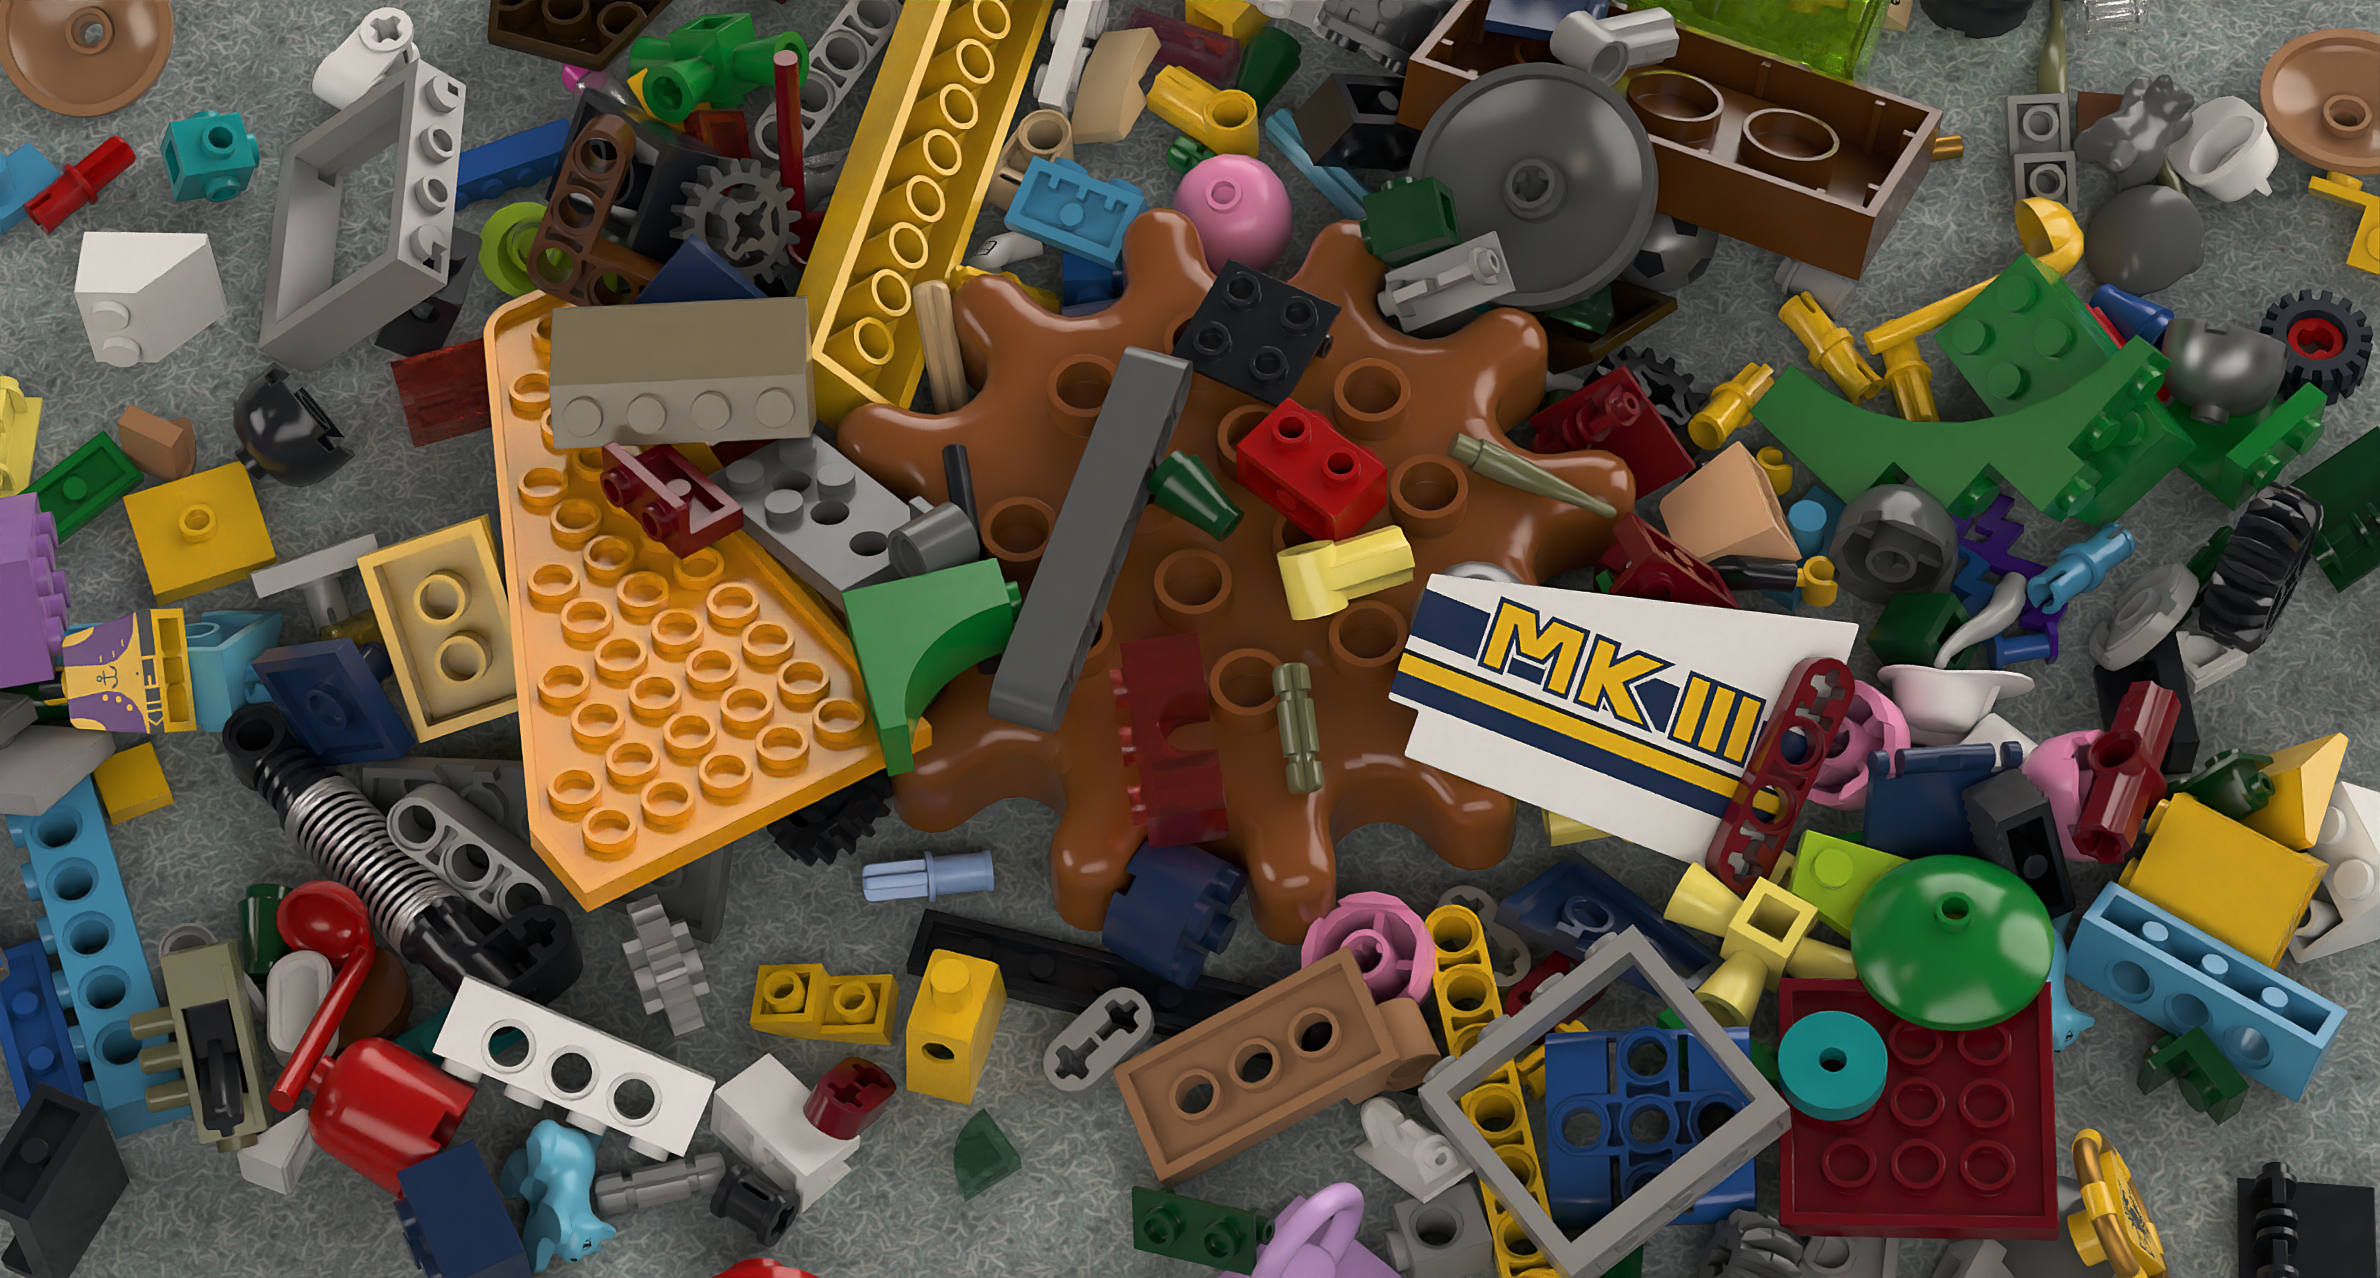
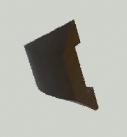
M490 0L488 42L491 45L600 73L608 69L673 0Z

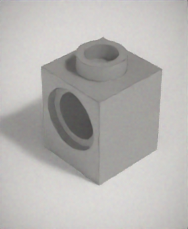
M1471 1181L1447 1188L1425 1204L1417 1198L1393 1204L1392 1231L1384 1233V1242L1394 1271L1406 1270L1409 1278H1460L1491 1268L1493 1239ZM1428 1233H1441L1449 1237L1451 1241L1441 1246H1432L1426 1244L1420 1238Z

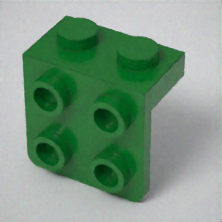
M2307 382L2284 404L2273 398L2265 408L2252 415L2229 416L2226 426H2215L2191 419L2189 416L2192 407L2175 399L2166 408L2197 445V448L2177 467L2231 510L2236 511L2257 491L2274 481L2281 470L2299 454L2304 455L2318 442L2325 429V425L2321 423L2328 396L2313 384Z

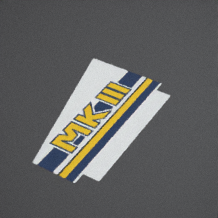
M1431 574L1388 697L1390 700L1418 710V715L1404 752L1406 757L1686 863L1692 864L1694 861H1697L1706 869L1705 858L1707 850L1791 671L1800 661L1816 656L1831 657L1841 660L1846 665L1859 625L1856 623ZM1814 675L1811 685L1818 690L1817 697L1828 698L1830 696L1832 688L1824 682L1825 676ZM1796 709V716H1803L1813 719L1817 723L1819 722V716L1808 714L1810 709ZM1792 727L1787 730L1780 742V750L1784 759L1790 764H1795L1806 754L1808 745L1804 732L1798 727ZM1764 786L1754 796L1752 805L1756 818L1762 823H1767L1774 819L1779 811L1780 799L1776 790L1771 786ZM1743 826L1740 829V834L1752 836L1750 840L1757 839L1763 842L1765 834L1749 831ZM1732 852L1728 863L1733 865L1736 874H1741L1745 863L1742 859L1743 853Z

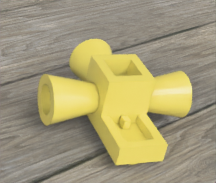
M1785 850L1780 855L1770 878L1766 880L1760 876L1744 901L1697 861H1694L1679 882L1665 910L1664 919L1725 938L1719 956L1726 961L1693 993L1721 1027L1750 1026L1763 988L1765 987L1776 994L1779 987V978H1786L1788 973L1794 978L1860 979L1855 970L1850 950L1810 938L1820 923V920L1816 918L1818 908L1787 891L1796 857Z

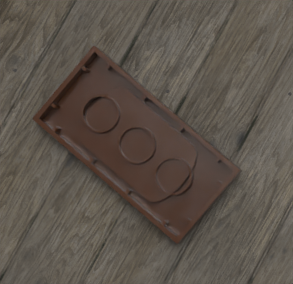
M1458 0L1409 58L1396 122L1423 131L1432 116L1451 95L1467 83L1493 70L1522 63L1564 64L1553 56L1550 50V42L1485 31V18L1491 0ZM1611 0L1606 18L1643 10ZM1674 21L1676 33L1680 38L1676 56L1665 58L1661 63L1628 69L1617 82L1610 86L1635 112L1653 146L1659 178L1656 212L1859 281L1927 175L1944 111Z

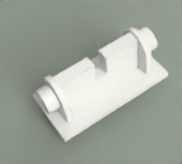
M1379 1096L1368 1099L1362 1105L1360 1111L1361 1122L1368 1140L1354 1148L1355 1154L1424 1204L1447 1188L1455 1186L1458 1181L1473 1172L1472 1168L1444 1135L1431 1131L1408 1114L1403 1116L1398 1105L1392 1099Z

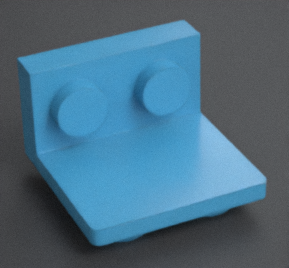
M1033 156L1003 220L1007 229L1118 271L1122 264V237L1128 225L1139 213L1150 210L1145 198L1142 197L1143 192L1131 183L1121 179L1110 178L1107 184L1087 176L1088 171L1085 168L1062 157H1055L1052 163Z

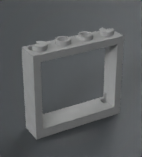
M417 58L281 152L258 350L303 373H311L447 286L466 94L465 84ZM399 140L387 251L331 287L343 177ZM428 258L434 260V268L431 269L425 266L423 262Z
M1634 924L1619 935L1615 932H1610L1599 938L1584 954L1586 961L1566 976L1562 973H1556L1543 981L1533 991L1530 997L1532 1001L1513 1017L1503 1014L1491 1021L1477 1036L1478 1044L1458 1059L1452 1055L1439 1061L1426 1073L1423 1078L1425 1084L1418 1089L1422 1107L1426 1114L1561 1278H1599L1792 1128L1790 1107ZM1634 965L1751 1103L1570 1243L1455 1102Z

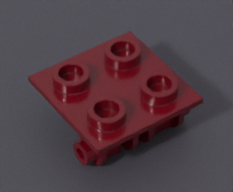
M1625 364L1528 419L1537 432L1533 444L1529 446L1528 451L1536 454H1558L1584 449L1607 450L1622 458L1632 472L1636 482L1635 501L1697 467Z

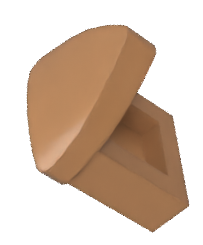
M130 404L117 422L123 447L122 451L140 471L166 482H172L193 475L196 467L197 449L190 419L181 417L166 421Z

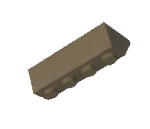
M808 296L554 308L552 310L549 373L554 449L602 447L612 441H615L620 446L810 437L817 422Z

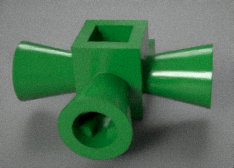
M750 13L702 14L669 33V40L651 36L640 37L632 46L629 56L630 77L646 67L648 69L642 82V92L647 106L658 118L669 123H678L685 120L700 102H710L712 109H727L744 103L746 101L745 94L753 89L767 86L775 88L773 57L779 51L790 50L797 54L800 88L807 79L810 64L808 48L801 35L795 31H786L757 40Z

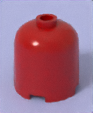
M380 1037L362 1038L351 1043L337 1060L325 1054L312 1072L304 1088L315 1095L307 1114L308 1129L314 1142L327 1154L396 1198L402 1199L404 1197L396 1173L436 1156L440 1147L447 1148L473 1103L474 1095L478 1088L391 1041Z

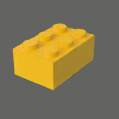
M488 513L367 552L356 559L419 743L518 711L505 564Z

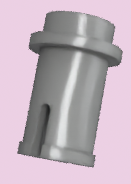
M1787 256L1781 262L1774 277V282L1782 286L1781 293L1789 296L1793 292L1800 296L1802 292L1809 291L1820 308L1830 314V317L1838 320L1850 305L1857 290L1856 286L1852 283L1845 282L1825 269Z

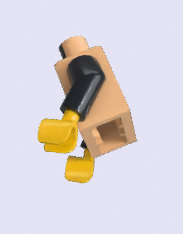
M1737 441L1715 458L1698 460L1695 463L1697 467L1688 472L1680 485L1662 498L1659 509L1670 534L1668 538L1717 570L1730 591L1762 590L1792 593L1795 587H1801L1800 593L1802 598L1808 604L1815 607L1829 606L1836 600L1838 584L1833 581L1835 567L1831 560L1819 555L1807 560L1803 568H1797L1796 561L1800 560L1802 556L1777 499V495H1783L1792 488L1793 467L1790 464H1783L1784 455L1778 448L1774 446L1762 448L1757 453L1755 460L1743 444Z

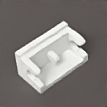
M768 1053L714 1091L710 1130L745 1163L752 1166L754 1171L771 1187L781 1193L791 1190L798 1194L801 1200L798 1212L802 1214L812 1203L851 1171V1168L843 1161L859 1148L861 1137L858 1135L851 1140H839L826 1135L814 1127L807 1120L803 1112V1106L812 1092Z

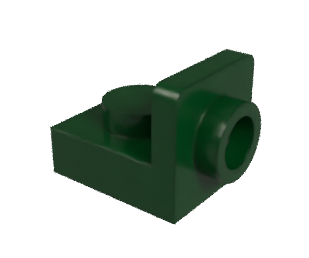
M2199 1025L2180 1038L2174 1033H2169L2151 1045L2143 1054L2142 1058L2145 1063L2136 1084L2144 1095H2148L2173 1077H2176L2179 1089L2186 1102L2199 1113L2206 1111L2218 1126L2239 1113L2250 1088Z

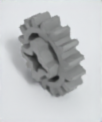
M657 894L626 904L635 936L620 942L646 1014L650 1015L662 1010L674 1040L703 1030L705 1025L696 998L710 993V989L698 951L684 918L669 923Z

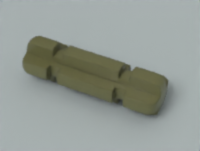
M1298 662L1276 666L1272 678L1275 696H1280L1281 702L1277 703L1276 708L1283 758H1289V764L1285 768L1287 788L1291 794L1314 793L1322 790L1324 776L1322 762L1316 760L1315 756L1319 754L1320 747L1314 703L1312 698H1307V693L1311 689L1309 667L1306 663Z

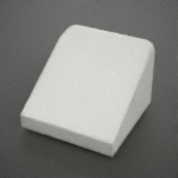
M302 1108L258 1135L259 1144L239 1149L237 1156L241 1174L245 1180L285 1195L293 1191L317 1146L308 1129V1110Z

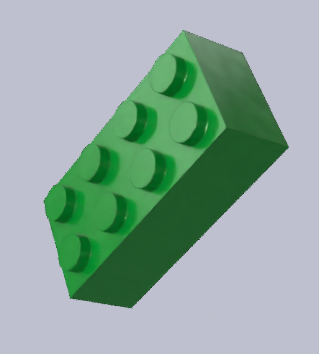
M2025 252L1933 336L1995 417L2014 413L2057 396L2098 370L2120 350L2054 268ZM2156 394L2145 403H2136L2120 421L2122 426L2117 437L2099 452L2093 451L2088 456L2087 460L2104 476L2094 486L2096 493L2091 502L2073 517L2099 529L2109 522H2115L2197 448V445Z

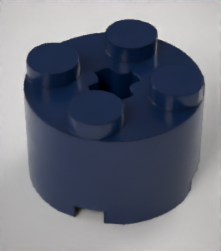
M1156 832L1140 847L1125 870L1136 877L1132 881L1126 896L1115 891L1106 913L1102 931V943L1104 947L1115 952L1117 956L1189 990L1200 976L1205 959L1210 951L1217 955L1222 954L1233 937L1237 921L1228 915L1232 904L1237 900L1245 885L1247 872L1178 837L1170 836L1164 832Z

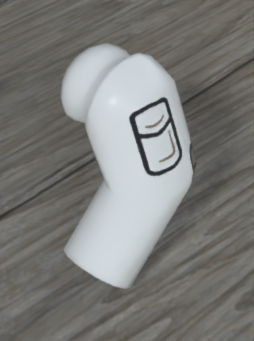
M1014 231L1000 234L987 239L967 262V266L998 275L1002 272L1001 266L1043 255V245L1038 240Z

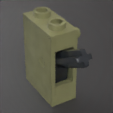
M236 938L169 952L160 957V963L170 1006L131 1014L129 1025L132 1037L136 1040L176 1032V1042L141 1049L138 1053L141 1071L145 1075L183 1068L185 1079L148 1086L144 1091L148 1110L156 1113L191 1105L200 1145L216 1142L218 1153L255 1146L259 1144L257 1136L261 1134V1131L268 1130L275 1119L272 1106L268 1101L269 1090Z

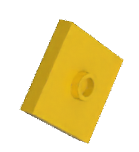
M240 460L123 496L158 607L248 579L246 573L278 563L247 469Z

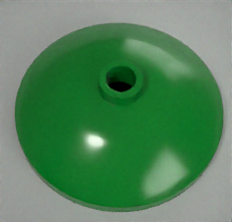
M1950 854L1933 855L1903 863L1889 870L1869 887L1858 903L1853 916L1850 948L1855 970L1864 987L1872 997L1890 1012L1904 1020L1927 1028L1946 1031H1968L1985 1028L2005 1021L2019 1013L2035 999L2047 981L2054 955V932L2049 914L2040 898L2031 887L2012 872L1992 862L1975 857ZM1958 914L1963 916L1964 918L1959 920H1953L1946 917L1945 915Z

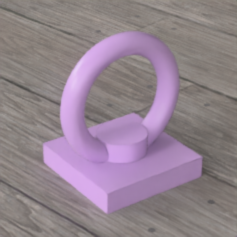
M1338 1182L1323 1188L1308 1200L1298 1195L1274 1220L1275 1233L1273 1239L1268 1245L1260 1244L1256 1248L1257 1264L1251 1276L1225 1270L1218 1278H1402V1276L1354 1239L1363 1217L1364 1198L1362 1192L1355 1185L1348 1182Z

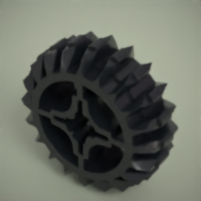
M2275 481L2265 485L2257 492L2254 500L2250 501L2244 515L2240 517L2233 534L2229 537L2228 544L2223 554L2219 557V563L2211 576V582L2203 596L2204 602L2199 610L2200 616L2198 618L2199 628L2202 632L2213 637L2215 642L2234 650L2236 648L2248 654L2257 650L2265 643L2268 635L2273 632L2278 619L2282 617L2284 609L2292 598L2293 592L2311 558L2310 555L2323 525V505L2320 502L2310 498L2305 491L2292 485L2287 487Z

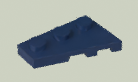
M1576 850L1502 901L1493 922L1580 962L1586 961L1584 954L1599 938L1610 932H1615L1619 935L1634 924L1692 994L1726 961L1676 923L1664 919L1662 913ZM1634 965L1617 977L1626 983L1662 998Z

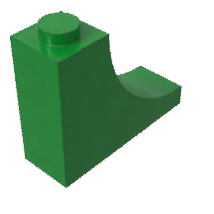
M997 558L842 592L849 639L888 776L915 771L912 753L914 733L926 706L943 686L969 667L1005 652L1014 630V622L1018 620L1023 605L1017 582L1004 583Z

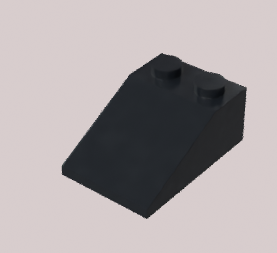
M585 87L545 200L550 202L571 146L586 124L598 115L611 114L621 117L634 130L637 143L635 153L601 237L666 264L684 243V239L672 238L669 234V231L673 228L682 226V217L670 211L672 205H685L688 197L680 188L683 182L699 184L701 181L698 177L697 167L707 165L717 168L718 158L725 156L703 141L604 93ZM599 137L590 139L591 150L597 157L607 161L617 159L616 149L611 142ZM579 193L568 194L569 204L574 211L582 215L595 214L594 204L587 196Z

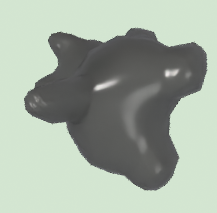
M2160 75L2155 82L2149 77H2136L2126 87L2121 105L2116 113L2097 119L2092 127L2079 132L2074 140L2073 147L2076 159L2081 164L2101 163L2108 172L2116 176L2118 194L2142 185H2150L2160 173L2164 150L2183 138L2192 127L2193 118L2188 110L2194 105V97L2191 94L2185 93L2181 85L2173 82L2169 75Z

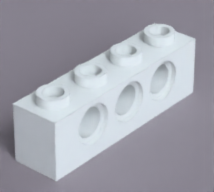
M466 974L432 1051L445 1057L440 1068L455 1076L478 1084L482 1073L507 1083L503 1095L541 1110L544 1100L570 1110L566 1118L567 1122L600 1136L604 1135L607 1126L632 1136L628 1145L629 1148L662 1162L666 1161L669 1152L684 1157L716 1083L714 1077L469 974ZM513 1026L525 1033L529 1041V1052L521 1061L507 1064L494 1057L490 1049V1038L499 1028ZM578 1053L589 1061L592 1075L585 1086L569 1090L556 1083L552 1075V1066L555 1060L563 1054ZM629 1079H639L646 1082L654 1093V1102L650 1109L638 1116H630L620 1111L615 1104L614 1094L621 1083Z

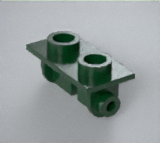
M2241 749L2226 750L2209 758L2205 762L2206 770L2193 778L2179 779L2167 783V792L2163 798L2171 802L2175 793L2187 792L2197 797V802L2211 809H2216L2217 812L2236 822H2240L2268 806L2269 797L2274 795L2275 788L2271 779L2265 773L2258 771L2274 763L2271 756L2243 753ZM2156 806L2146 811L2142 819H2150Z
M1139 1186L1132 1188L1135 1249L1251 1276L1257 1264L1256 1248L1260 1244L1268 1245L1274 1237L1275 1221L1273 1218L1266 1217L1263 1209L1254 1207L1247 1211L1213 1204L1208 1201L1177 1195L1174 1189L1162 1187L1158 1191Z

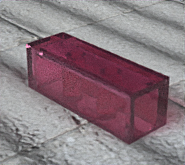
M1138 7L1135 8L1124 30L1152 27L1162 45L1150 64L1162 68L1168 65L1173 67L1180 65L1204 81L1226 88L1240 61L1239 39Z

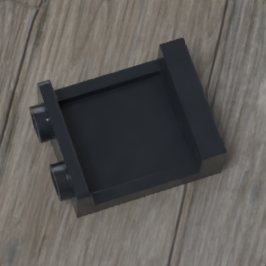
M40 1082L0 1144V1218L10 1223L15 1234L1 1260L6 1269L26 1278H69L126 1188L129 1178L100 1107L43 1082Z

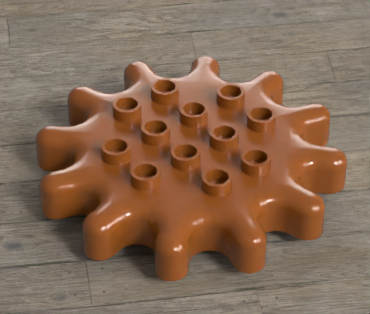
M1153 208L1139 213L1128 225L1122 237L1124 293L1120 299L1108 308L1091 315L1069 317L1052 313L1038 304L1019 284L1004 275L981 274L966 280L954 293L951 301L954 327L959 341L966 382L978 393L965 406L957 411L934 415L914 412L891 404L867 403L852 409L839 423L834 442L835 450L908 506L909 501L917 496L922 497L933 507H937L944 502H950L941 452L948 445H964L968 453L986 560L997 558L1004 583L1017 582L1022 605H1024L1125 349L1130 345L1170 355L1218 277L1211 272L1207 264L1202 238L1190 217L1173 208ZM1342 219L1325 226L1314 239L1304 264L1294 277L1285 282L1342 307V310L1328 334L1334 336L1329 354L1325 359L1314 356L1289 398L1307 411L1312 409L1320 412L1330 421L1336 432L1356 446L1363 445L1368 447L1381 459L1387 468L1386 505L1353 537L1392 525L1401 527L1404 537L1411 546L1414 558L1413 581L1348 600L1349 605L1345 609L1326 616L1293 620L1276 554L1284 549L1317 540L1237 482L1236 445L1274 411L1276 407L1193 371L1188 397L1164 460L1178 449L1189 457L1196 454L1234 504L1245 512L1243 520L1226 540L1218 542L1207 532L1154 505L1155 496L1150 493L1065 716L1056 734L989 717L988 704L996 674L984 675L979 673L977 664L969 667L944 685L940 690L941 694L922 713L923 718L932 726V745L913 754L915 771L890 776L894 794V808L901 820L915 830L927 833L947 832L963 824L986 806L1004 798L1024 797L1043 803L1053 809L1061 818L1052 839L1049 853L1052 897L1055 909L1066 923L1080 930L1095 932L1103 930L1106 913L1115 891L1126 896L1136 876L1125 870L1140 847L1156 832H1164L1170 836L1178 837L1246 870L1245 886L1251 914L1257 928L1270 940L1284 945H1303L1313 922L1319 917L1325 919L1332 910L1336 909V856L1334 849L1337 843L1348 833L1367 824L1388 822L1405 826L1420 836L1442 859L1457 868L1470 871L1482 870L1502 862L1511 852L1516 837L1518 799L1406 757L1404 752L1415 724L1418 710L1390 700L1388 695L1410 635L1411 612L1414 602L1431 574H1439L1449 566L1467 561L1491 562L1511 571L1524 585L1541 587L1553 575L1567 570L1595 566V563L1617 540L1612 529L1628 511L1634 514L1636 482L1632 472L1622 458L1607 450L1584 449L1558 454H1536L1518 447L1505 436L1510 429L1533 414L1542 403L1545 395L1549 346L1547 334L1536 316L1522 308L1499 306L1482 313L1460 330L1443 338L1421 339L1404 335L1384 321L1386 315L1379 306L1378 294L1385 291L1387 281L1384 274L1390 272V267L1375 257L1374 254L1370 255L1366 250L1361 237L1360 220ZM1456 432H1459L1477 441L1484 439L1537 465L1586 494L1613 506L1617 510L1616 516L1614 518H1606L1592 511L1510 487L1469 470L1467 464L1447 456L1450 440ZM817 591L848 633L845 612ZM1286 663H1306L1309 667L1311 689L1307 693V698H1312L1314 703L1320 747L1319 754L1315 756L1316 760L1322 762L1324 776L1322 790L1309 794H1291L1287 788L1285 768L1289 764V758H1283L1276 708L1277 703L1281 702L1280 696H1275L1272 678L1274 668Z

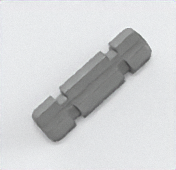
M715 1151L694 1156V1163L685 1164V1160L682 1158L631 1169L632 1176L622 1178L621 1171L601 1175L595 1179L594 1185L598 1207L602 1214L612 1215L629 1211L628 1204L638 1203L640 1209L692 1198L691 1191L701 1189L702 1195L715 1193L719 1182L727 1173L724 1158L721 1153Z

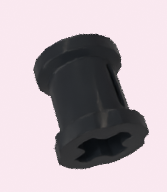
M742 1162L733 1165L719 1182L711 1199L710 1212L718 1218L728 1216L757 1233V1242L770 1248L779 1241L795 1220L801 1200L800 1196L791 1190L781 1193L754 1176L753 1167Z

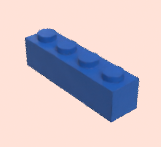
M567 118L460 153L454 212L461 211L468 204L485 198L489 200L496 199L504 192L520 186L525 188L532 187L541 179L553 176L570 129Z

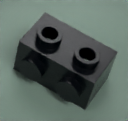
M1332 73L1292 116L1313 166L1342 167L1345 170L1357 168L1384 169L1390 172H1400L1410 168L1415 147L1423 131L1396 122L1405 78Z

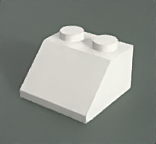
M84 232L74 295L96 362H107L117 367H130L137 362L157 363L226 314L227 302L207 234Z

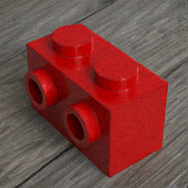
M1289 397L1236 445L1237 482L1317 541L1333 540L1338 542L1353 537L1386 505L1387 468L1381 459L1368 447L1363 445L1356 446L1336 432L1330 421L1320 412L1312 409L1307 411Z

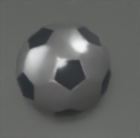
M1655 211L1652 225L1644 243L1621 274L1634 285L1656 292H1673L1687 287L1700 278L1709 267L1715 255L1718 234L1717 232Z

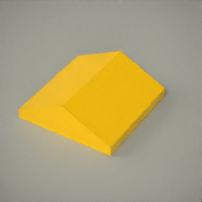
M2341 732L2264 755L2271 756L2274 763L2258 772L2265 773L2271 779L2275 793L2269 797L2267 807L2238 823L2295 852L2315 846L2349 739Z

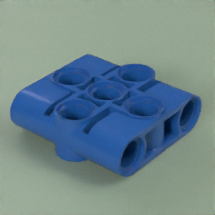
M1644 1025L1635 1027L1632 1030L1545 1034L1549 1208L1553 1223L1558 1229L1591 1228L1614 1210L1613 1163H1620L1622 1204L1636 1192L1642 1182L1658 1176L1705 1139L1701 1134L1700 1126L1702 1119L1708 1112L1722 1108L1728 1109L1736 1115L1751 1103L1688 1028L1660 1029L1659 1027ZM1750 1026L1722 1027L1752 1063ZM1680 1040H1688V1092H1682ZM1616 1042L1617 1094H1611L1609 1043ZM1651 1043L1664 1048L1668 1055L1667 1063L1658 1074L1649 1077L1640 1076L1631 1069V1056L1641 1045ZM1647 1111H1658L1666 1115L1670 1121L1669 1132L1666 1137L1659 1143L1651 1145L1643 1144L1636 1140L1632 1129L1637 1117ZM1589 1113L1595 1115L1601 1121V1133L1597 1140L1584 1147L1574 1146L1567 1142L1565 1128L1569 1120L1576 1114ZM1756 1156L1693 1204L1694 1214H1686L1685 1210L1665 1227L1672 1225L1716 1224L1720 1219L1728 1220L1729 1215L1737 1208L1747 1212H1757Z

